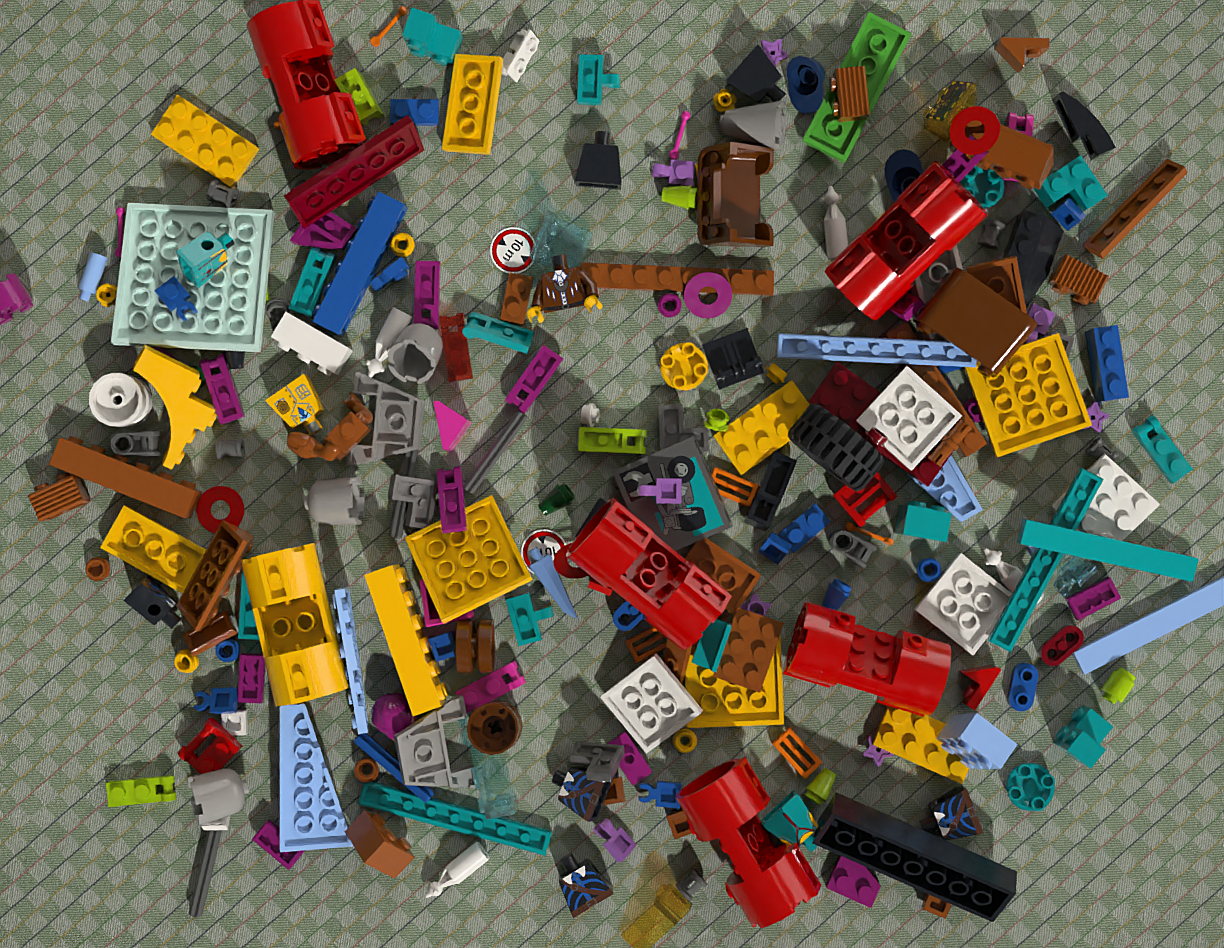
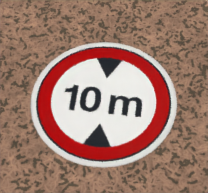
M517 227L503 229L494 237L490 246V255L493 263L501 271L518 274L526 271L534 263L537 255V246L534 238L527 231Z
M542 529L531 533L524 540L521 548V556L527 569L534 574L529 565L534 563L529 553L530 550L538 547L543 557L550 554L553 561L557 551L565 546L566 543L558 533L552 530Z

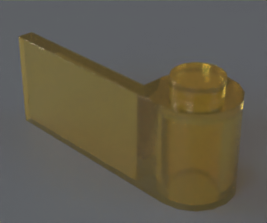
M671 883L667 886L662 884L654 894L656 896L654 903L622 932L621 936L633 948H651L691 909L692 903Z

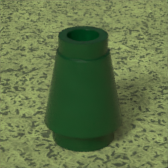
M565 483L557 484L538 504V507L547 516L572 504L571 501L575 499V496Z

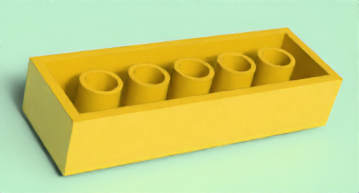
M395 564L365 574L364 576L412 715L415 716L441 707L447 701L448 691L445 683H440L438 674L441 673L440 667L436 659L432 660L430 654L432 648L429 637H424L422 628L425 627L423 618L420 613L416 614L414 605L417 604L415 595L412 590H408L406 585L409 579L405 568H401L400 564Z

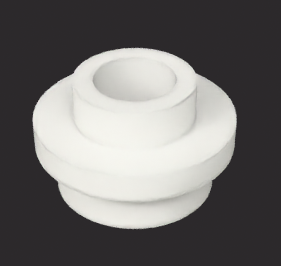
M594 403L583 405L581 423L587 424V427H593L594 423L599 421V409L596 408Z

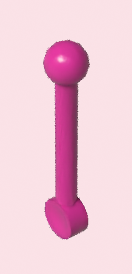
M683 111L681 114L682 121L673 150L669 153V157L672 160H676L679 157L678 148L686 121L690 119L688 111Z
M122 207L116 209V214L118 215V248L115 250V255L121 258L123 245V216L126 213Z

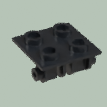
M748 328L702 345L719 390L764 373L762 360L757 355Z

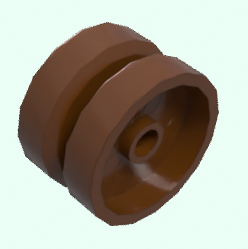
M472 619L458 620L455 637L458 673H471L474 669L475 657H477V667L480 673L494 672L495 628L493 619H480L477 625V634H475V626Z

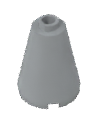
M776 101L726 110L725 114L720 116L719 128L723 130L726 136L781 151L783 147L779 142L784 143L787 115H782V108H786V102Z

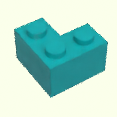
M411 8L402 34L411 54L421 58L424 55L431 57L434 62L445 66L447 63L454 65L455 54H458L463 40L460 30L439 24L435 15L415 8Z
M1081 155L1047 177L1040 190L1033 187L1045 208L1066 195L1068 199L1070 198L1084 212L1108 196Z
M907 501L906 505H899L894 533L947 542L952 513L945 512V507L931 505L930 508H926V503Z
M1083 705L1072 713V720L1066 727L1063 726L1055 736L1057 739L1053 743L1075 761L1091 769L1106 751L1100 743L1114 726L1093 709Z

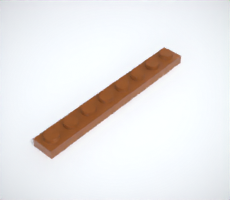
M581 263V270H585L596 281L597 289L684 292L686 285L693 277L701 273L711 272L721 275L728 281L732 294L774 295V271ZM706 286L699 291V293L718 294L710 286Z

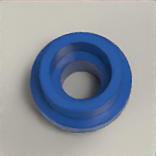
M933 558L922 559L917 565V575L925 582H933L941 575V565ZM926 566L932 567V574L928 575L925 573L924 569Z
M233 638L220 642L215 648L216 656L223 662L234 661L240 654L239 643ZM227 645L231 646L232 648L231 654H227L225 652V647Z

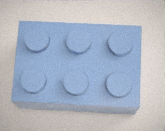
M978 713L952 715L936 738L942 743L941 747L950 754H957L962 758L960 762L971 770L974 768L979 770L1001 769L1017 746L1013 740Z

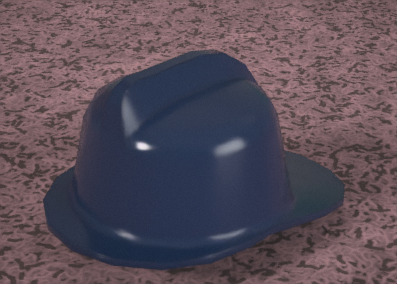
M794 57L786 68L791 103L801 113H814L823 102L824 68L814 57Z
M897 150L890 155L884 167L885 179L894 202L924 172L919 157L911 150Z

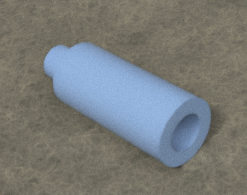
M90 252L78 289L82 290L79 299L89 302L91 293L96 294L108 259L107 257Z

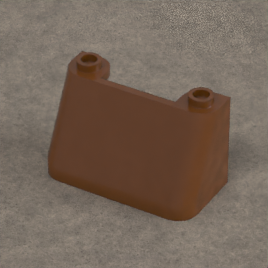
M726 142L705 147L700 151L698 156L697 235L702 245L736 247L773 246L774 234L771 225L760 223V176L766 175L771 171L774 165V149Z
M957 267L945 274L913 320V322L918 324L916 328L926 335L938 333L975 359L978 366L977 371L988 378L990 376L996 377L1038 325L1029 315L975 277Z

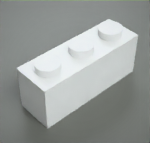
M285 312L271 336L277 340L276 346L287 352L290 348L298 352L297 358L308 364L311 360L319 364L317 369L328 376L332 372L339 375L353 351Z

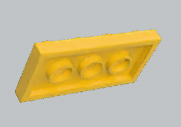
M455 54L442 143L444 151L490 155L504 60L500 56Z
M176 95L151 133L153 137L231 188L236 186L259 151L257 146L179 95Z
M791 380L730 423L726 431H719L713 437L738 473L742 475L790 441L788 431L810 404L793 380Z
M128 505L123 506L100 547L182 594L206 551L205 548Z
M886 707L872 745L963 784L969 770L960 762L962 758L955 753L950 754L941 747L942 743L936 739L946 723L928 715L923 717L894 707Z

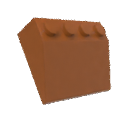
M224 520L221 521L176 605L197 631L202 630L208 625L211 618L216 616L222 597L228 594L230 582L242 567L241 560L253 547L254 537L248 531Z

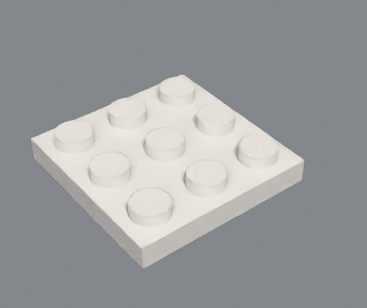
M906 366L858 417L856 422L868 432L872 427H875L888 437L884 444L885 448L912 471L962 415Z
M1104 453L1088 469V471L1104 480L1077 530L1123 541L1160 504ZM1066 492L1052 504L1054 509H1058Z
M958 553L914 610L965 651L974 655L992 632L1012 593L962 553Z
M657 653L604 692L600 697L646 754L703 711Z

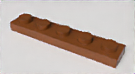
M1166 159L1083 243L1085 250L1104 259L1187 174L1186 167Z

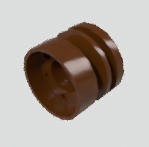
M500 700L487 702L475 709L469 717L467 724L468 738L473 747L481 753L489 755L502 754L514 746L521 737L523 729L522 718L517 709L510 703ZM500 721L499 726L502 730L494 732V727L491 723Z

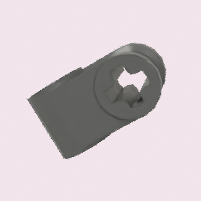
M159 431L118 433L111 439V449L117 454L127 456H161V452L158 451ZM127 438L129 440V447L123 451L120 448V442L122 439Z
M835 530L828 538V543L833 550L864 569L867 567L866 562L872 552L877 550L876 546L844 530ZM843 534L846 537V544L839 548L836 544V539L839 535Z

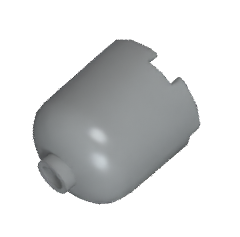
M422 323L411 324L405 327L387 354L390 363L388 367L393 375L403 382L410 380L418 381L417 383L420 384L429 380L442 354L443 343L440 335L435 329Z
M358 476L317 480L311 486L308 496H305V509L309 510L310 516L318 524H361L362 522L359 518L360 516H365L366 508L365 493H360L359 485L363 484L362 480Z
M229 768L187 777V786L192 789L194 796L190 798L199 826L238 813L244 806L245 794L249 793L246 779L241 780L239 774Z

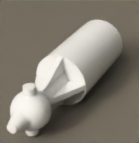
M832 186L828 187V192L825 197H822V202H826L829 205L823 221L828 260H834L848 246L846 221L836 205L842 199V196L838 195Z
M394 307L392 308L375 341V359L366 361L369 377L372 378L376 373L384 372L385 368L382 366V361L388 357V351L399 334L409 325L412 319L410 315Z
M985 548V564L996 565L1001 582L1013 592L1023 572L1017 566L1014 567L1001 561V551H991ZM1042 593V595H1041V597H1040L1038 603H1039V602L1042 600V598L1044 597V593Z
M475 842L445 867L439 882L434 881L430 883L425 897L439 896L443 891V887L460 884L486 863L490 857L483 846Z

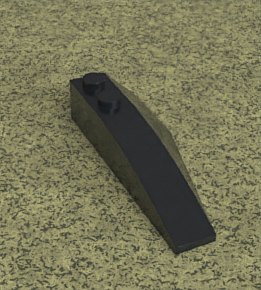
M1024 210L1016 217L1002 258L1017 257L1027 308L1049 274L1064 230L1049 218Z

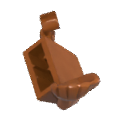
M351 392L349 393L351 395L350 399L346 402L342 401L351 412L326 436L323 444H320L308 434L292 432L287 436V446L293 453L305 459H313L319 456L327 461L336 459L338 462H341L372 430L368 425L372 422L373 415L362 404V401Z

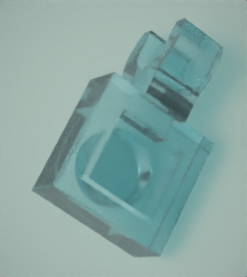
M1074 556L1061 568L1064 575L1058 578L1053 585L1057 588V592L1065 597L1072 590L1074 583L1081 587L1098 570L1086 558Z

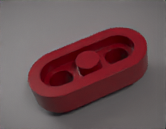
M1073 625L1061 627L1040 646L1039 657L1041 661L1050 666L1061 664L1082 645L1084 641L1083 632L1080 628ZM1067 633L1072 634L1070 641H1067L1065 638ZM1049 649L1054 650V655L1052 657H1048L1047 655Z

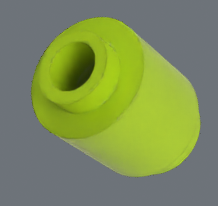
M1121 667L1117 671L1113 670L1100 689L1103 692L1102 697L1114 705L1116 702L1122 704L1135 684L1133 682L1136 677Z

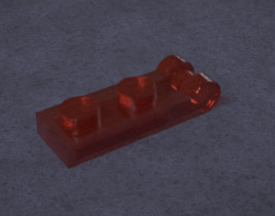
M464 312L456 313V316L447 317V315L439 316L449 382L474 379L468 338L462 333L466 324ZM458 325V332L450 333L449 327Z

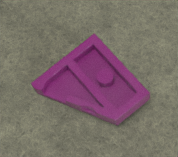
M329 212L305 229L300 224L291 237L290 242L294 245L345 250L348 242L354 237L357 230L356 227L334 213Z
M840 855L826 883L827 889L869 908H872L881 887L865 866Z

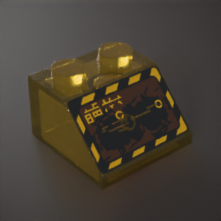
M953 80L948 87H943L938 94L936 103L933 106L930 105L923 114L924 129L948 143L950 141V126L955 116L962 108L966 109L977 106V84L973 82Z

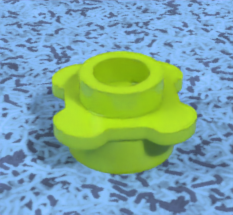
M712 409L706 413L707 421L704 422L706 428L715 431H726L728 429L726 424L730 418L724 410Z

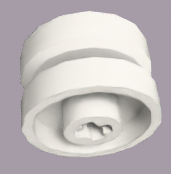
M110 373L102 376L93 384L89 393V405L92 414L100 422L108 426L132 428L146 420L152 410L153 397L149 387L142 380L123 373Z

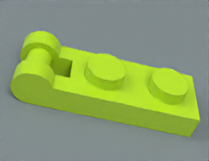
M579 427L578 451L646 454L644 438L647 437V430ZM627 437H635L634 446H627Z
M163 775L106 782L108 807L177 800L176 792H173L175 776ZM158 785H163V793L158 792Z

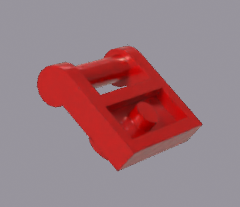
M878 472L863 490L856 492L844 484L832 495L859 528L863 527L866 524L865 521L887 502H892L897 498L895 492ZM880 488L883 494L858 514L855 508Z
M210 717L206 720L200 732L187 746H182L177 754L182 760L187 761L198 773L203 774L222 769L243 746L218 721ZM211 733H214L217 738L200 756L195 754L194 751Z

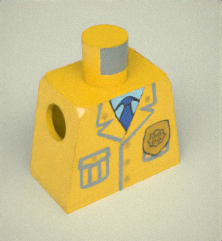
M302 374L265 400L292 429L297 430L305 426L311 436L323 429L316 417L325 410L308 375Z

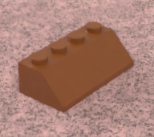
M972 121L965 127L967 138L972 135L978 140L984 135L985 127L980 121ZM1000 124L998 140L988 150L989 153L976 166L984 170L992 169L1004 179L1013 178L1019 181L1025 188L1032 189L1034 187L1040 190L1054 165L1053 146ZM950 141L951 152L954 153L957 149ZM965 154L970 160L974 157V155Z

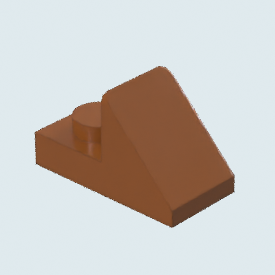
M1001 37L995 44V50L1019 73L1025 66V55L1028 58H1037L1043 55L1049 48V38Z

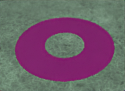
M711 272L701 273L693 277L686 285L684 301L689 311L701 318H714L723 314L730 306L732 289L728 281L721 275ZM706 286L713 287L718 293L717 300L710 305L703 304L698 297L699 291Z

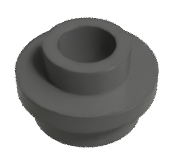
M272 298L265 304L266 314L274 321H280L285 312L289 313L290 311L288 309L289 303L282 298Z

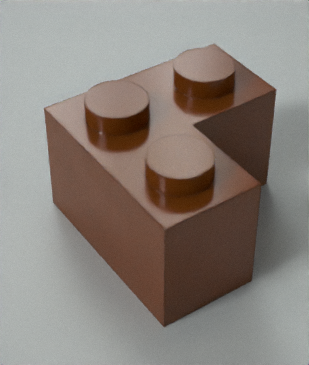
M364 810L345 830V833L365 864L395 879L415 858L410 851L411 845L405 838L395 837L385 827L386 821L379 814L375 813L373 815Z

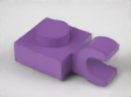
M671 159L670 166L654 164L652 177L669 178L668 185L693 186L695 162Z
M1035 303L1031 304L1027 315L1033 318L1038 325L1022 345L1036 341L1038 335L1043 337L1055 313Z
M657 478V485H639V495L656 496V503L681 504L682 478Z
M607 818L593 828L599 837L606 839L603 846L618 863L622 862L637 846L622 827L615 829Z

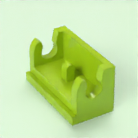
M356 68L335 79L341 92L351 93L362 124L368 125V120L371 118L380 119L384 116L363 75Z

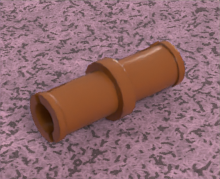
M959 419L947 436L944 435L941 438L942 442L928 458L941 467L952 451H957L959 448L958 444L972 428Z

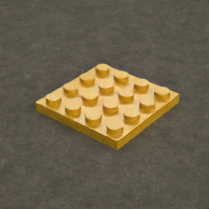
M1059 333L1022 345L996 377H985L977 371V365L976 367H964L996 458L1092 426Z
M492 495L465 508L467 531L443 534L440 520L405 537L443 623L449 622L533 580Z
M781 633L760 693L713 676L714 672L710 669L691 663L698 641L692 645L684 677L685 689L703 711L686 724L687 728L784 724Z

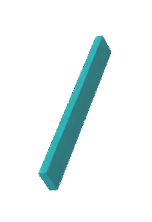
M1079 468L1050 525L1077 530L1104 479L1084 468ZM1036 548L990 633L988 641L1011 653L1064 553Z
M1022 519L1017 543L1191 582H1193L1199 558L1028 519Z
M374 781L364 783L358 803L359 805L546 856L552 830L432 797L429 801L423 802L411 791Z

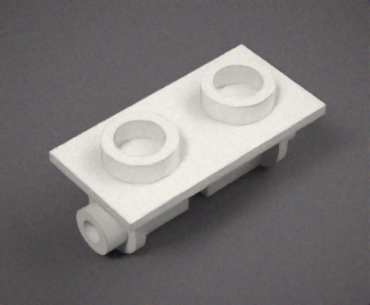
M521 29L520 32L516 33L509 47L516 52L514 54L506 52L503 58L502 75H509L516 83L525 72L526 65L531 56L536 52L540 42L530 29L528 31Z

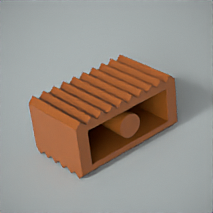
M865 66L835 69L833 77L829 78L830 91L835 93V101H832L833 116H837V122L867 120L870 112Z
M1065 254L1058 259L1047 283L1052 285L1051 289L1062 295L1068 293L1074 296L1073 300L1076 303L1087 306V304L1091 305L1097 301L1109 276Z
M68 472L56 477L57 482L51 485L43 483L33 488L35 492L29 494L28 498L40 522L49 521L91 502L79 476L71 475Z

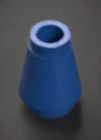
M834 578L832 583L829 582L822 606L838 610L851 595L850 590L852 587Z

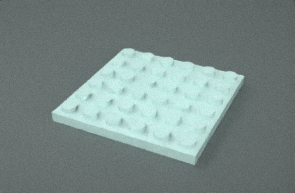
M128 203L111 343L126 346H144L145 344L149 347L261 352L274 222L273 210ZM205 232H210L216 239L225 232L228 233L235 243L225 251L228 263L198 289L182 273L176 251ZM173 276L177 278L191 296L186 301L191 302L198 310V313L195 314L191 309H186L184 311V316L187 318L186 322L177 315V308L171 312L154 291Z

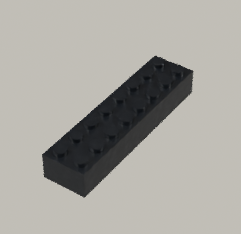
M837 792L816 822L819 827L814 832L812 844L988 921L994 922L1016 894L1017 871Z

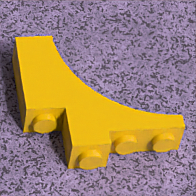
M144 344L133 365V371L139 373L153 385L167 408L170 418V437L162 463L163 466L172 470L175 464L179 465L185 454L182 450L186 443L190 444L196 435L194 428L204 432L207 426L211 427L217 414L214 413V405L191 394V392L196 393L202 381L199 379L200 374L198 370Z

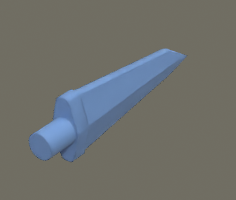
M538 547L530 550L529 553L534 560V563L529 565L531 571L534 572L561 610L578 620L558 572L554 568L551 555L547 554L543 557Z

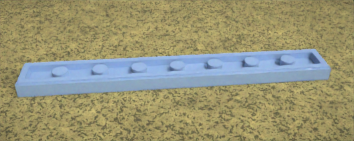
M778 333L777 358L976 367L975 359L949 341Z
M1224 576L1078 648L1072 655L1081 673L1085 675L1223 606Z

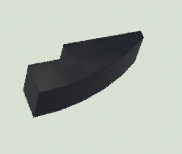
M1064 91L1052 99L1071 142L1073 143L1081 139L1091 161L1116 148L1100 121L1079 101Z
M777 451L773 453L744 523L765 532L770 528L797 460Z

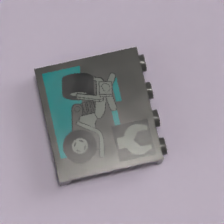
M695 436L612 471L614 475L611 477L612 483L616 490L620 489L623 499H621L622 505L649 526L657 537L675 551L733 526ZM657 478H682V503H656V496L639 495V485H657Z

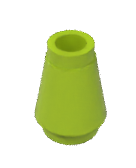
M692 185L663 187L661 200L662 202L689 210L690 207H696L698 189L692 188Z
M824 767L805 788L807 790L805 796L821 806L824 801H827L837 775Z

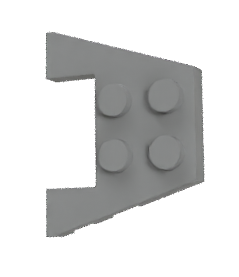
M355 372L353 393L377 396L372 446L356 445L347 454L346 466H356L419 450L421 448L425 401L375 378H371L366 374Z
M462 695L453 697L441 707L436 708L394 735L402 783L405 785L479 788L475 766L469 765L450 770L443 724L467 718Z

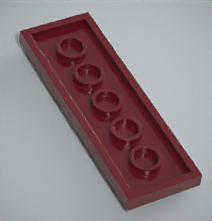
M408 115L396 121L389 128L376 134L372 139L356 147L352 152L333 162L330 166L285 194L284 198L301 226L305 229L423 152L424 147L413 121Z
M836 362L808 403L811 405L817 404L828 410L866 439V430L856 420L881 393ZM940 439L915 468L910 471L886 448L879 446L876 449L881 455L926 487L931 484L951 456L950 454L941 467L928 458L942 442Z

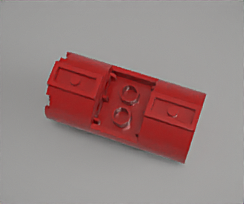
M298 0L269 7L254 15L247 23V30L263 76L266 79H271L274 83L278 101L283 110L278 117V122L294 168L298 170L322 168V165L337 161L352 152L356 147L364 144L363 141L366 140L351 93L340 92L335 82L336 77L330 62L333 57L332 48L335 46L320 1Z
M935 160L898 196L897 201L864 233H860L825 268L824 272L835 287L859 310L877 321L913 287V281L946 250L951 251L988 214L974 196L946 168Z
M614 498L606 502L590 519L566 554V557L603 587L612 588L643 614L644 620L682 650L691 647L703 636L701 632L711 622L714 623L718 616L723 613L732 597L720 584L693 562L687 561L657 537L649 526Z
M810 602L803 604L794 626L791 645H789L785 657L783 674L830 688V686L834 687L838 683L877 695V703L923 717L924 715L929 716L935 711L949 674L951 663V646L949 644L904 630H899L895 636H892L886 632H879L865 628L862 625H855L856 617L854 615Z
M746 757L732 759L713 767L692 780L677 793L676 799L687 816L690 832L696 835L697 839L702 842L719 838V845L722 851L728 853L731 858L734 871L727 878L725 889L728 896L734 899L735 903L741 907L753 928L757 924L760 928L767 927L785 919L795 912L794 909L800 904V901L807 903L812 897L818 895L821 883L797 843L795 842L791 845L784 843L775 846L757 816L759 811L767 807L770 797Z

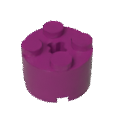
M16 273L6 275L8 280L0 281V325L11 321L13 313L19 310L22 313L34 306L31 302V296Z

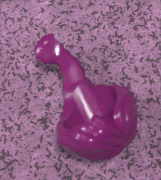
M397 692L380 696L374 703L371 711L372 724L380 732L385 733L388 738L395 740V734L418 719L417 715H412L406 696Z

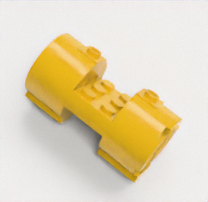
M315 543L241 560L275 706L301 703L349 688Z

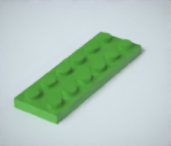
M868 12L840 68L865 66L869 112L871 113L912 33ZM829 87L802 142L845 163L867 120L837 122V116L832 114V101H835V93L831 92Z

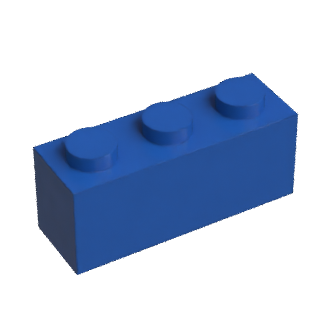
M1118 325L1093 328L1085 331L1095 402L1129 398Z

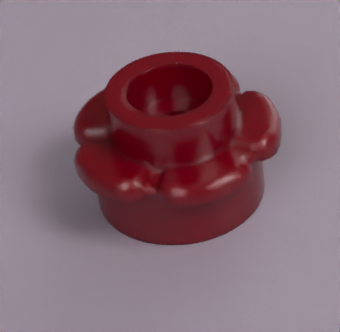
M872 427L869 432L865 431L867 436L865 440L875 449L879 446L885 448L884 444L888 437L875 427Z

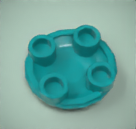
M975 166L959 182L974 196L983 208L995 205L1002 198L1004 192L1002 177L996 171L989 168L984 170Z
M1031 762L1020 764L1007 777V795L1011 802L1021 810L1030 812L1042 811L1054 796L1055 778L1040 764Z

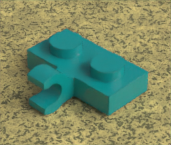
M579 54L578 105H602L603 86L620 88L619 74H603V55Z
M530 592L505 599L518 646L542 640L538 621L554 616L552 606L535 611Z

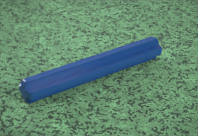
M367 733L358 734L354 742L402 783L399 761ZM405 785L423 802L429 801L434 794V790L429 786Z

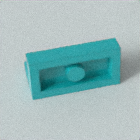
M718 619L714 623L711 622L701 632L703 636L698 640L691 663L708 668L716 673L732 625Z

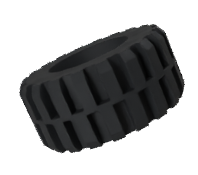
M817 404L808 406L788 431V438L801 451L840 482L856 492L863 490L883 465V456L867 440L838 417Z

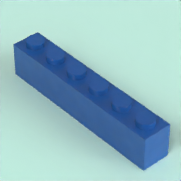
M379 191L376 197H371L367 205L369 211L366 217H362L356 227L358 233L354 240L350 239L345 249L347 254L343 261L340 260L334 271L336 276L333 282H329L325 287L323 293L325 298L322 304H318L313 311L314 323L342 337L408 209L405 204Z

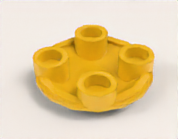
M679 343L665 351L661 358L660 371L662 378L669 386L677 390L687 391L696 388L703 382L708 372V363L705 354L693 343Z

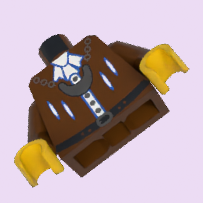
M565 254L551 257L554 271L543 273L542 278L539 279L533 295L531 308L527 311V317L530 323H532V318L538 315V321L542 323L544 317L541 311L549 313L585 306L592 313L591 308L594 304H596L599 310L602 309L603 305L598 300L599 295L596 281L585 270H581L580 266L568 268Z

